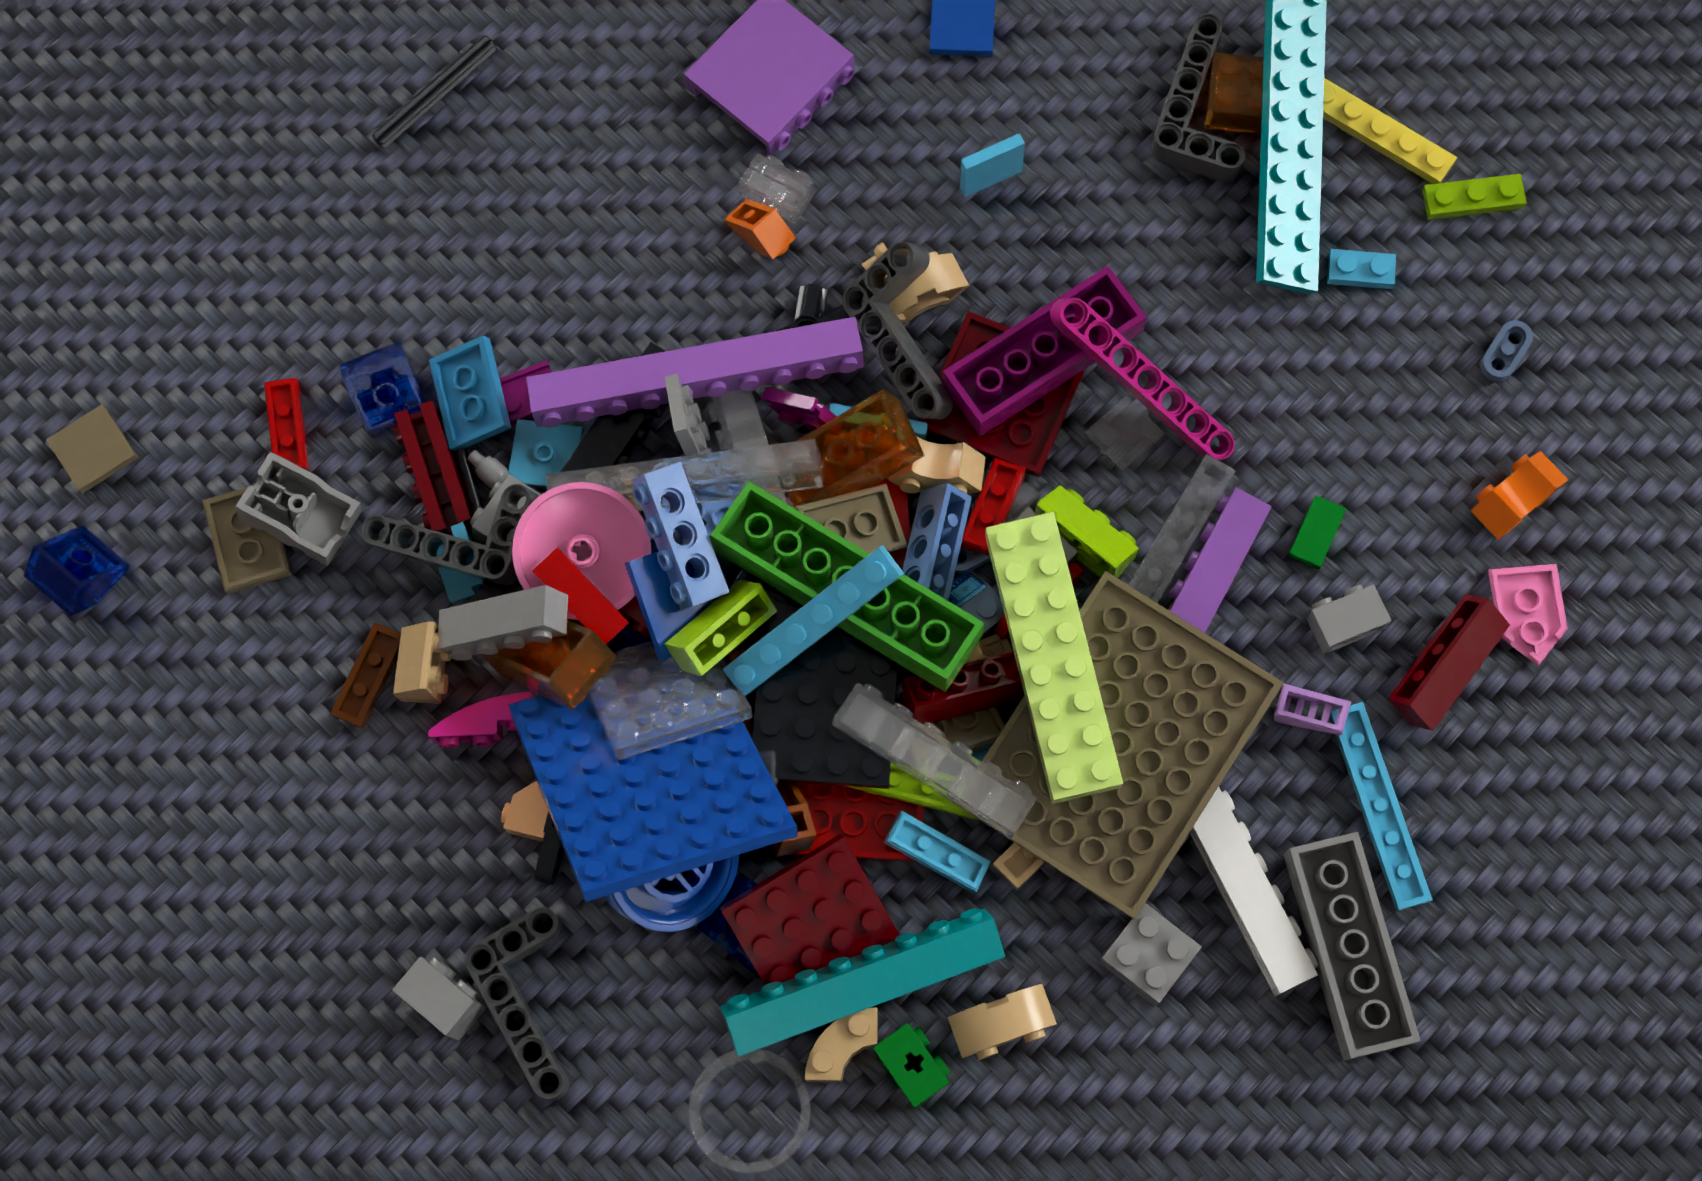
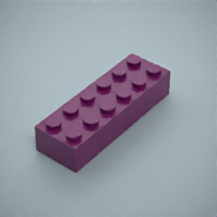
M1109 266L1103 268L943 371L942 384L979 437L1095 363L1091 357L1051 321L1050 309L1057 300L1064 298H1079L1083 300L1127 341L1143 332L1147 316ZM1071 305L1066 306L1064 310V317L1069 323L1075 317V311ZM1095 327L1091 328L1089 332V340L1094 345L1099 340V331Z

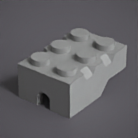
M270 452L257 472L258 479L254 487H247L235 506L239 521L259 531L263 530L273 535L278 541L288 546H294L302 550L307 556L328 566L360 515V502L331 488L317 475Z

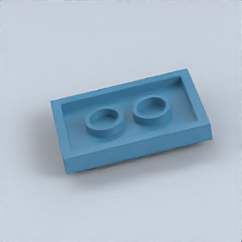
M482 335L429 360L450 450L455 451L459 448H467L511 429L490 338Z

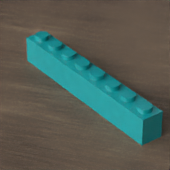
M974 908L963 912L960 918L949 922L946 920L934 922L928 926L927 930L916 934L910 932L899 935L895 938V942L887 945L869 946L862 950V954L857 956L836 958L829 962L827 967L819 970L808 969L801 971L792 980L783 983L772 982L766 984L761 988V991L754 994L736 995L730 998L727 1004L721 1005L720 1008L732 1045L739 1057L1004 958L1005 954L994 918L985 909Z

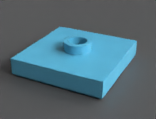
M517 419L508 474L529 487L549 489L578 447L583 435V427L560 424L552 428L544 426L537 428L535 421Z

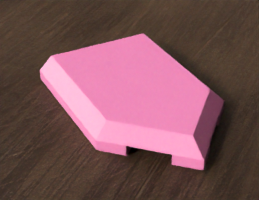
M1557 564L1489 569L1488 574L1493 605L1510 624L1501 638L1539 666L1568 629Z

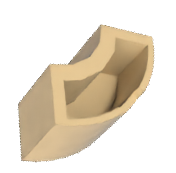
M930 252V262L925 272L889 304L901 323H907L931 308L949 304L969 287L953 253L939 255L937 252ZM887 275L884 278V285H886L888 280Z
M916 436L892 446L887 480L900 486V489L906 493H920L921 490L949 483L968 495L974 494L982 490L986 457L964 442L937 444Z
M1042 984L1007 994L1006 997L987 1004L982 1003L948 1017L962 1058L976 1054L978 1060L998 1054L997 1047L1024 1037L1025 1042L1029 1043L1046 1036L1044 1029L1057 1024Z
M877 1007L867 1008L838 1019L824 1030L810 1052L805 1070L806 1082L842 1083L844 1070L852 1057L864 1049L873 1048L878 1044Z

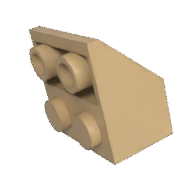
M427 621L401 629L393 694L400 701L441 704L442 694L447 693L448 675L445 674L446 661L451 660V654L437 649L439 638L438 625L435 622Z

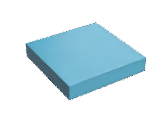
M1016 134L962 158L960 189L964 197L1022 172L1025 142L1020 134Z

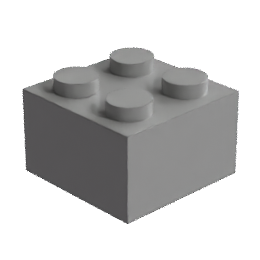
M1145 903L1136 918H1132L1099 963L1155 1007L1161 1002L1202 946Z
M420 956L392 990L444 1035L460 1041L487 1008L480 1002L482 995L473 986L461 979L457 983L453 979L457 973L444 962L439 961L435 957L429 961Z

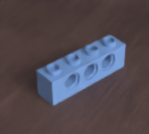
M681 462L633 479L634 498L638 505L642 506L646 517V530L649 536L655 540L659 551L657 554L658 562L661 568L667 572L671 583V596L675 603L679 604L680 609L683 610L729 593ZM661 497L668 500L670 504L669 512L662 508ZM674 529L679 531L682 536L681 545L677 544L673 538ZM687 562L694 568L695 574L693 578L686 572L685 565Z
M949 483L921 490L902 569L904 575L947 601L950 596L972 499L971 496Z

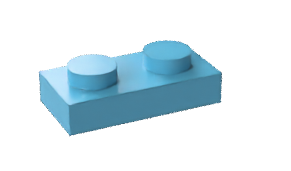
M1330 249L1328 254L1327 284L1393 289L1395 285L1396 254Z

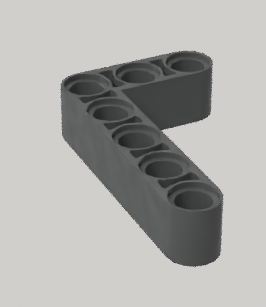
M1204 13L1198 16L1193 24L1155 129L1151 152L1152 156L1159 162L1221 182H1232L1240 175L1245 159L1244 149L1235 142L1189 128L1217 50L1223 26L1221 19L1217 15ZM1206 31L1211 33L1212 35L1206 36L1203 35L1201 32ZM1197 58L1200 59L1202 62L1195 63L1191 59ZM1187 85L1192 87L1193 90H1184L1181 86ZM1171 113H1180L1183 117L1175 118ZM1169 140L1173 145L1167 146L1160 141ZM1191 150H1200L1204 155H1195ZM1229 159L1235 165H1226L1222 160Z
M897 242L845 290L842 297V305L850 318L856 317L859 332L912 412L917 417L923 419H945L953 409L951 395L889 305L925 272L929 266L930 255L923 246L907 242ZM910 253L911 259L910 262L907 264V256ZM887 275L888 280L886 285H884V278ZM863 296H864V297H865V302H864V305L862 306L861 301H862V298H863ZM880 321H881V322H882V328H881V331L879 332L878 326H879V323H880ZM899 347V355L896 358V348ZM916 372L917 379L913 383V375ZM933 398V400H934V407H933V409L931 410V409H930V402H931V399Z
M521 484L508 486L501 495L485 545L380 515H372L364 520L361 526V536L365 542L390 553L501 585H510L518 580L512 558L513 538L507 541V535L511 529L515 528L516 530L525 510L539 496ZM526 496L524 506L518 509L519 500ZM385 527V533L383 537L379 539V532L382 528ZM414 535V543L408 548V541ZM444 544L445 547L443 553L440 556H437V550L439 546ZM474 552L473 561L467 565V557ZM504 560L505 566L503 570L497 574L496 568L498 564Z
M539 907L471 946L465 954V964L532 1089L539 1097L549 1101H556L566 1095L569 1089L568 1077L508 969L555 941L560 936L563 930L561 918L553 910L547 907ZM545 916L552 917L553 926L551 930L547 933H538V921ZM520 934L522 937L521 947L513 952L508 951L506 947L508 938L511 935ZM483 952H489L491 955L490 965L486 969L478 970L476 967L477 957ZM500 982H505L508 986L506 997L499 1001L495 1000L492 995L494 986ZM518 1012L522 1013L525 1017L524 1026L518 1031H512L509 1027L511 1016ZM539 1043L542 1048L540 1059L533 1063L529 1062L526 1058L527 1048L531 1044ZM555 1074L559 1079V1086L554 1093L547 1094L542 1087L543 1080L546 1076Z

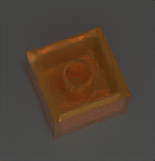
M1213 53L1208 76L1203 128L1261 134L1264 57Z

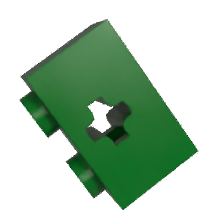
M906 1023L874 1046L873 1050L915 1109L949 1084L946 1076L951 1072L939 1055L933 1059L925 1047L930 1042L919 1026L912 1029ZM910 1054L915 1059L918 1057L923 1059L920 1063L922 1071L918 1074L913 1069L909 1071L905 1069L908 1064L906 1057Z

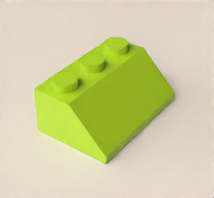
M1060 485L1036 504L1035 513L1037 515L1054 512L1060 535L1078 550L1077 560L1099 578L1102 577L1105 571L1118 578L1136 558L1139 547L1136 546L1135 539L1123 530L1119 532L1112 527L1108 517L1101 511L1096 509L1092 511L1083 504V498L1072 489L1067 491Z

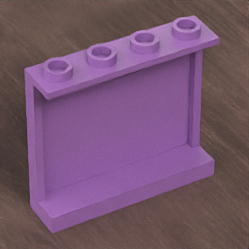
M757 0L684 73V78L688 91L695 96L701 92L765 144L767 155L771 157L777 150L781 151L788 145L791 135L798 128H804L810 122L813 113L820 106L824 107L829 103L834 91L841 84L845 85L851 80L855 73L854 55L787 1Z

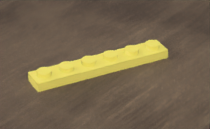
M1324 78L1323 119L1432 184L1442 182L1457 159L1455 155Z

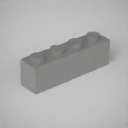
M543 585L439 610V641L437 649L451 654L452 659L470 660L472 655L476 654L492 655L498 653V650L503 648L520 649L526 643L550 642L553 637L566 635L568 595Z

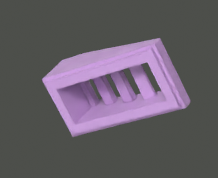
M1283 684L1274 713V721L1342 736L1351 701ZM1291 699L1298 700L1294 713L1288 712ZM1305 702L1311 703L1308 717L1301 715ZM1318 705L1325 706L1321 721L1314 719ZM1332 707L1339 708L1335 724L1328 723Z

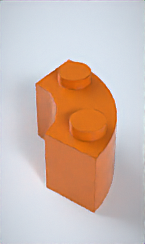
M1541 451L1530 458L1527 454L1523 455L1510 467L1514 472L1495 488L1491 484L1488 485L1475 497L1479 503L1470 511L1497 540L1520 524L1524 517L1536 507L1541 506L1568 481V478Z

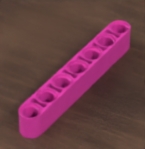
M1064 298L1057 300L1052 305L1050 318L1053 324L1195 452L1204 458L1219 460L1226 459L1232 454L1235 447L1233 436L1087 303L1079 298ZM1068 305H1071L1075 311V317L1070 323L1064 317V310ZM1093 327L1099 331V340L1095 345L1089 340V332ZM1117 349H1120L1124 356L1123 362L1119 367L1116 366L1113 360ZM1142 371L1148 377L1147 384L1143 388L1138 384V376ZM1166 393H1169L1172 402L1166 410L1162 405V398ZM1192 414L1196 422L1194 428L1189 431L1186 426V420ZM1216 436L1219 440V447L1213 453L1210 442Z

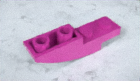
M532 692L512 693L474 703L440 721L428 730V737L435 744L439 743L440 748L459 747V742H473L474 746L480 747L492 746L493 741L503 740V727H507L508 731H517L510 715L508 704L535 696Z

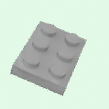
M677 373L665 376L674 433L699 485L712 482L710 469L715 468V462L711 449H707L706 441L710 440L707 424L705 421L702 422L697 403L694 404L689 385L683 386Z

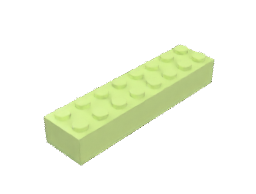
M1054 512L986 527L985 538L1051 803L1055 804L1121 788L1123 780Z

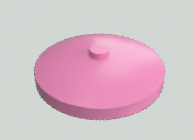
M590 482L563 484L546 491L535 499L525 510L518 522L512 546L515 572L524 590L545 585L532 570L553 550L559 547L617 610L624 607L636 595L624 563L652 554L651 539L646 530L645 521L637 508L619 492ZM567 610V619L578 620Z

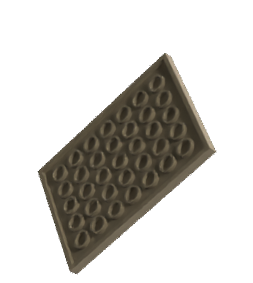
M1105 571L1079 612L1123 785L1118 789L1052 804L1024 696L955 804L1131 919H1135L1284 682Z

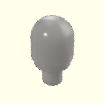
M474 450L467 458L476 467L475 473L477 477L491 489L498 481L503 483L509 475L507 468L496 458L491 456L485 458L477 450Z

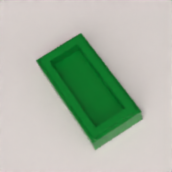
M1315 495L1288 557L1319 570L1347 508Z

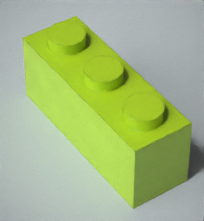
M739 580L729 589V593L721 595L669 639L665 645L682 671L703 676L774 615L777 610L761 584Z

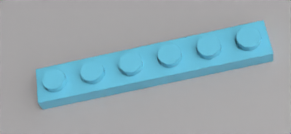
M883 545L878 547L723 668V671L742 697H745L900 578L904 572Z
M1364 703L1353 704L1350 706L1342 736L1336 734L1335 736L1396 912L1431 902L1432 897ZM1339 709L1331 711L1329 716L1331 724H1335Z

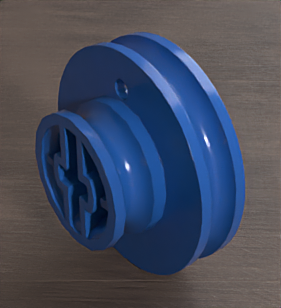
M739 855L604 897L617 913L645 928L661 932L687 929L710 916L724 901L737 873Z

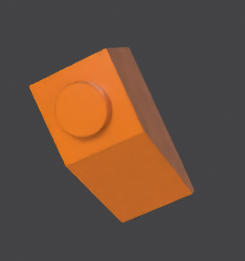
M749 199L744 200L724 219L726 224L758 254L770 259L783 255L788 250L789 244L796 239L775 208Z

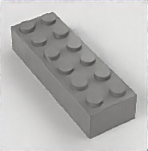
M1354 832L1289 848L1283 856L1310 949L1318 963L1317 973L1343 1061L1420 1042V1036L1359 833Z

